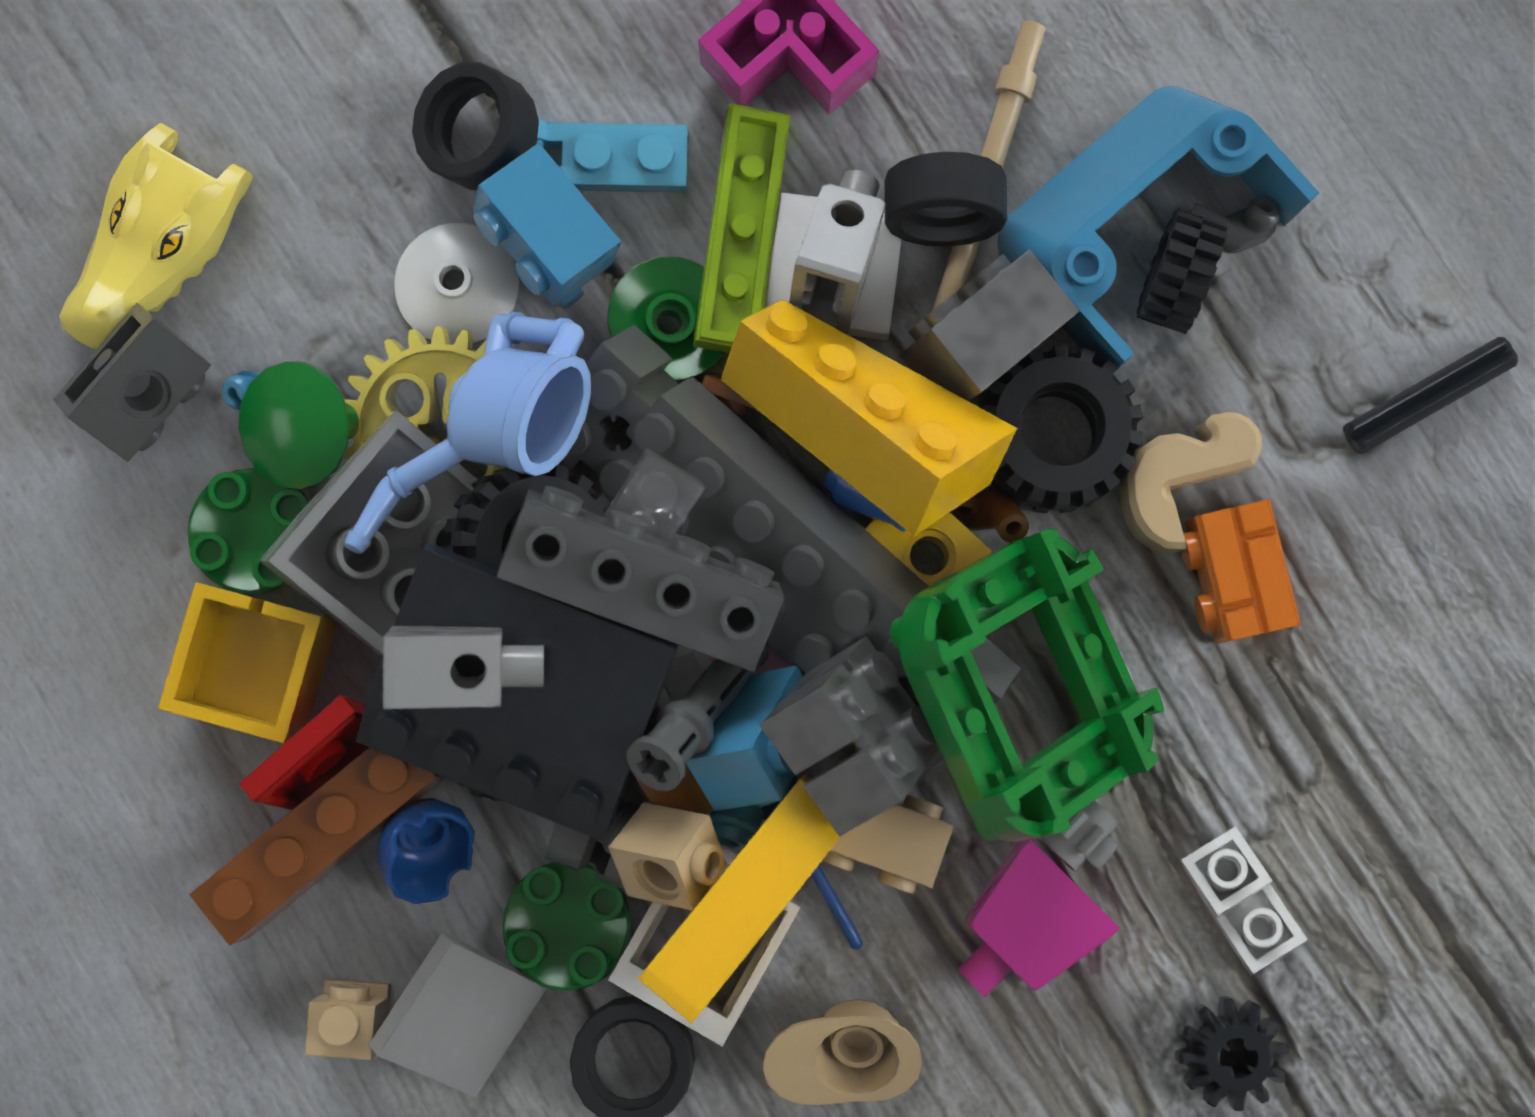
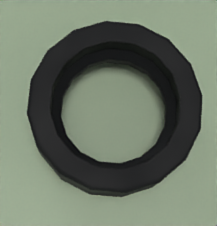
M460 62L439 72L424 88L414 109L412 135L417 154L430 171L469 190H477L479 184L537 144L539 119L534 100L520 83L481 62ZM484 92H490L498 97L501 109L499 129L492 144L479 157L463 163L455 158L451 144L454 122L460 110L472 98Z
M942 151L920 154L904 159L888 170L884 181L885 225L892 235L906 242L924 246L949 247L967 245L989 239L1002 231L1007 221L1006 174L1002 166L991 159L967 152Z
M636 996L613 999L595 1010L575 1037L569 1060L572 1084L584 1106L598 1117H664L674 1111L688 1091L695 1064L692 1035L686 1025ZM639 1022L650 1025L662 1034L670 1048L672 1064L668 1078L659 1090L644 1098L628 1099L616 1096L604 1087L596 1072L595 1054L598 1043L607 1031L621 1023Z

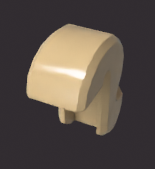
M1232 412L1215 414L1195 428L1196 434L1202 440L1179 433L1157 436L1134 453L1133 457L1136 458V461L1131 470L1121 478L1119 491L1120 509L1128 529L1137 541L1156 553L1177 554L1186 550V541L1171 490L1242 473L1245 468L1253 467L1262 449V435L1259 428L1248 417Z

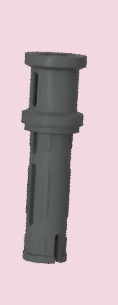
M766 644L755 671H757L759 667L762 666L768 658L769 651ZM716 658L682 700L671 701L662 707L656 716V726L650 734L637 738L627 750V762L635 776L645 785L656 790L669 791L675 789L685 776L686 763L693 755L704 753L713 741V725L728 708L755 671L752 672Z

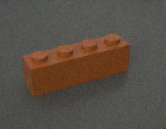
M369 747L189 895L229 946L249 939L378 834L386 821L395 812L417 802L445 778Z

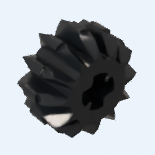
M1221 996L1218 1002L1217 1017L1207 1006L1203 1004L1196 1006V1016L1203 1025L1196 1030L1188 1024H1181L1178 1030L1179 1034L1193 1042V1047H1185L1175 1051V1060L1178 1063L1193 1066L1183 1078L1186 1086L1191 1090L1204 1087L1203 1100L1212 1107L1220 1104L1226 1096L1233 1110L1243 1111L1246 1105L1247 1091L1259 1102H1268L1270 1096L1262 1084L1267 1077L1277 1083L1286 1081V1074L1272 1065V1060L1283 1059L1290 1054L1288 1045L1279 1041H1271L1281 1029L1280 1023L1273 1017L1260 1020L1261 1006L1251 1000H1247L1238 1011L1234 999L1229 996ZM1234 1040L1244 1047L1242 1058L1236 1055L1233 1056L1237 1063L1230 1067L1220 1059V1051L1222 1048L1230 1051L1226 1043Z

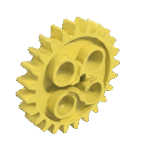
M435 326L431 344H427L425 337L419 329H412L408 332L409 349L405 350L395 339H387L384 341L385 350L389 358L387 361L375 355H366L363 359L372 373L370 378L357 375L349 376L348 378L349 383L360 392L358 399L345 400V403L351 405L357 412L359 427L356 435L353 437L354 445L347 448L343 459L349 460L395 410L401 413L434 443L439 444V437L429 435L428 424L437 422L440 418L436 376L439 373H443L446 376L442 419L447 424L449 397L453 385L461 376L466 374L472 364L484 355L486 341L477 351L472 350V331L462 329L454 345L450 344L446 327ZM406 380H412L418 384L424 396L422 408L413 416L403 413L395 400L397 388ZM488 465L484 476L492 475L496 470L503 468Z

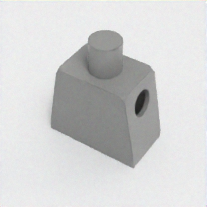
M861 170L846 171L843 174L840 186L833 184L822 186L795 262L789 299L790 304L847 335L849 334L873 257L886 205L884 201L876 197L880 187L879 181L873 175Z
M392 626L384 635L383 709L501 706L502 687L544 686V645H502V628ZM461 655H477L482 659L485 671L479 677H465L457 670L455 659Z

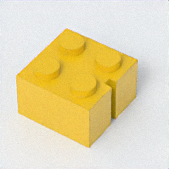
M195 582L158 709L284 744L309 722L337 623L331 618Z

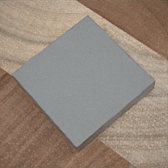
M442 932L369 1043V1046L378 1057L476 1098L547 988L538 985L524 975V973L520 972L519 969Z

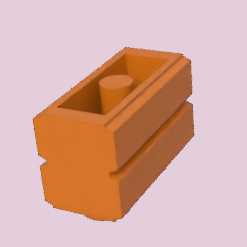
M1270 499L1201 514L1185 521L1187 533L1183 534L1186 541V550L1181 551V556L1188 571L1197 570L1203 595H1198L1194 598L1196 617L1204 634L1212 632L1215 644L1301 625Z

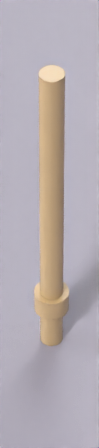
M1025 20L1022 22L1010 63L1001 67L994 90L999 98L981 156L991 159L1001 165L1002 168L1023 103L1030 102L1037 80V75L1033 72L1046 27L1035 21ZM980 241L967 245L952 246L933 310L967 284Z

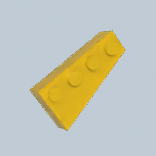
M783 299L740 321L721 377L722 382L913 536H916L991 485L1017 431V428Z

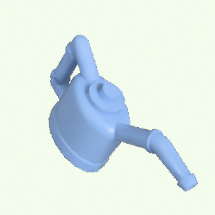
M521 312L495 315L489 324L484 355L471 365L466 374L455 382L451 390L447 419L448 438L399 468L392 467L387 471L388 475L376 486L353 530L348 531L344 546L355 553L362 554L372 544L370 540L401 497L407 498L412 494V490L464 459L470 462L508 468L521 474L532 476L550 472L559 464L578 438L587 416L591 396V374L585 360L576 356L584 339L582 327L569 318L551 320L527 317ZM527 342L549 345L550 347L547 353L512 349V344Z

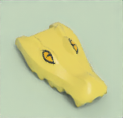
M159 123L149 130L123 157L110 181L98 230L82 275L75 288L67 297L59 315L62 328L78 342L96 350L136 303L140 304L148 312H158L168 299L176 297L180 293L185 279L197 277L202 272L206 262L216 256L228 231L236 207L253 181L252 173L236 164H231L215 179L172 155L179 138L177 131L163 123Z

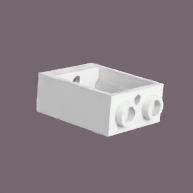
M720 844L727 864L721 873L722 875L738 856V853L728 846ZM794 898L790 900L763 934L724 1005L721 1006L711 1000L692 1024L638 980L639 976L649 965L640 957L669 905L652 902L608 981L723 1047L801 908L800 902Z

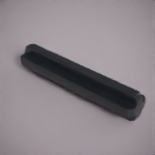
M1497 337L1345 424L1343 434L1350 447L1357 454H1363L1512 369L1518 363V355L1506 338Z

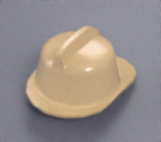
M855 999L846 1000L831 1007L822 1018L795 1023L777 1034L765 1051L762 1068L770 1088L779 1097L796 1104L825 1105L856 1101L874 1102L890 1100L907 1092L919 1077L922 1056L917 1041L907 1029L899 1025L898 1021L891 1016L887 1009L875 1002Z

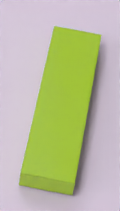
M733 103L728 105L725 115L693 347L730 353L740 321L765 308L790 122L789 114Z

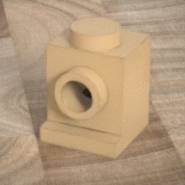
M326 979L324 993L309 1001L305 1055L364 1060L373 1059L376 1054L369 1046V1043L389 1014L391 983Z

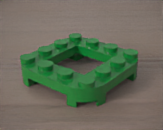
M1057 529L1044 530L1005 544L922 590L911 599L903 616L896 618L890 628L892 644L900 653L906 676L964 804L975 821L978 833L987 841L1004 840L1016 842L1064 832L1071 828L1068 819L1126 777L1148 772L1159 759V756L1151 750L1153 742L1152 715L1164 712L1157 687L1141 692L1136 690L1088 583L1090 578L1104 571L1098 557L1092 549L1079 553L1069 542L1058 536ZM1032 609L1082 723L1021 763L970 650L987 641L986 635Z

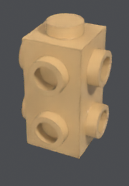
M907 794L903 806L897 804L843 834L822 861L848 871L853 870L855 861L865 863L880 869L877 881L913 894L917 883L933 888L954 825L940 820L943 810L942 806Z

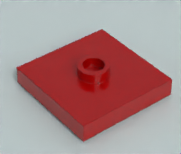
M340 694L243 779L239 785L253 802L293 810L369 748L356 742L365 704Z

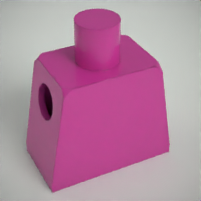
M1031 839L1018 841L964 919V922L984 943L957 970L984 997L1012 970L1032 990L1036 991L1112 937L1120 927Z

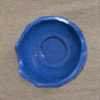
M434 798L421 799L395 812L383 825L376 849L380 870L394 896L413 904L440 901L447 897L452 876L460 870L469 871L471 869L472 844L474 843L475 831L461 808Z

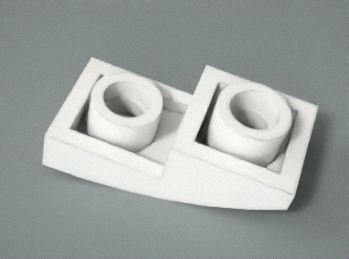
M1236 826L1180 861L1209 912L1250 976L1308 940L1270 885L1273 880Z

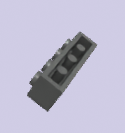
M545 486L543 494L528 489L501 559L497 578L749 671H755L784 600L780 584L772 580L774 576L772 570L743 558H737L734 566L709 557L710 547L683 535L674 534L671 542L645 533L648 527L645 522L623 512L610 510L607 518L584 510L582 509L583 499L556 487Z

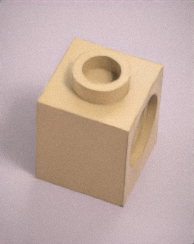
M644 802L608 847L627 896L691 911L699 904L710 887L717 882L727 865L710 815Z

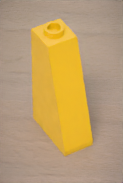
M806 775L799 779L638 978V980L691 1024L841 838L803 787L810 780Z

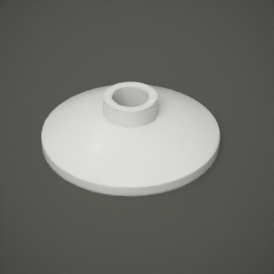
M466 223L439 225L419 235L402 254L394 279L396 302L407 323L413 329H419L425 339L429 341L432 340L435 326L446 327L450 344L454 345L462 329L472 331L473 345L486 340L489 324L495 315L508 314L514 311L518 301L520 285L519 276L515 270V261L502 244L498 246L492 245L477 226ZM451 270H459L464 273L463 284L455 290L445 289L442 283L445 274Z

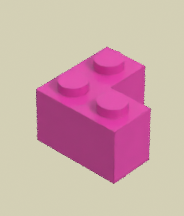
M744 0L698 39L701 66L736 104L747 106L789 70L829 115L876 75L879 50L834 0Z

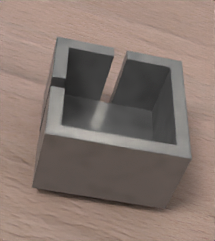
M1030 249L1012 264L1002 254L910 329L908 333L916 342L901 353L900 356L912 371L969 401L984 391L1076 315L1079 310Z
M867 636L807 672L786 695L787 697L781 700L759 724L795 775L847 744L852 746L856 753L811 778L803 786L839 836L902 802L939 751V746L921 707L914 704L899 683L896 668L891 660L882 652L877 651Z

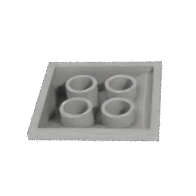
M397 410L382 423L302 509L259 560V562L307 601L381 657L384 649V635L395 624L423 548L427 543L441 548L451 546L452 534L444 533L447 519L456 518L459 510L454 507V504L461 494H469L474 489L471 484L478 480L459 463L412 490V494L407 498L401 497L370 540L372 544L362 554L355 553L346 548L344 542L348 531L353 530L376 486L388 475L387 471L392 467L399 468L437 445ZM517 513L510 519L505 528L502 539L503 554L518 518Z

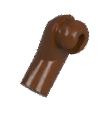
M986 487L950 512L970 531L995 529L1000 538L1005 542L1022 539L1029 530V522L1011 495L999 487Z

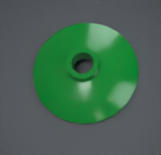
M665 256L649 259L630 269L617 283L610 298L607 312L610 338L636 325L673 358L664 370L676 381H684L690 376L697 377L713 367L723 356L724 352L693 347L704 266L689 259ZM664 315L673 316L679 322L680 330L674 334H665L658 328L657 320Z

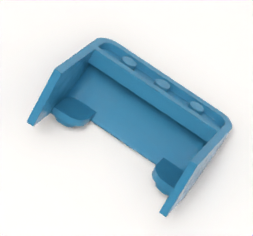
M1178 86L1159 88L1146 97L1007 217V221L1002 231L999 232L997 239L1000 256L1004 254L1012 264L1029 249L1033 252L1079 310L1076 315L1061 327L1080 348L1083 347L1096 352L1093 360L1103 365L1109 359L1120 369L1134 352L1092 306L1110 288L1117 271L1116 259L1112 250L1096 231L1186 153L1190 151L1213 174L1223 177L1238 175L1258 198H1266L1273 201L1279 209V221L1284 227L1319 194L1317 189L1247 114Z

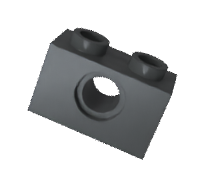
M136 303L53 400L69 420L129 462L138 450L144 451L156 442L163 431V421L179 403L189 401L198 393L205 381L204 373L210 368L211 364L193 346L140 304ZM143 374L150 375L149 386L142 394L134 397L124 396L125 387L132 378Z

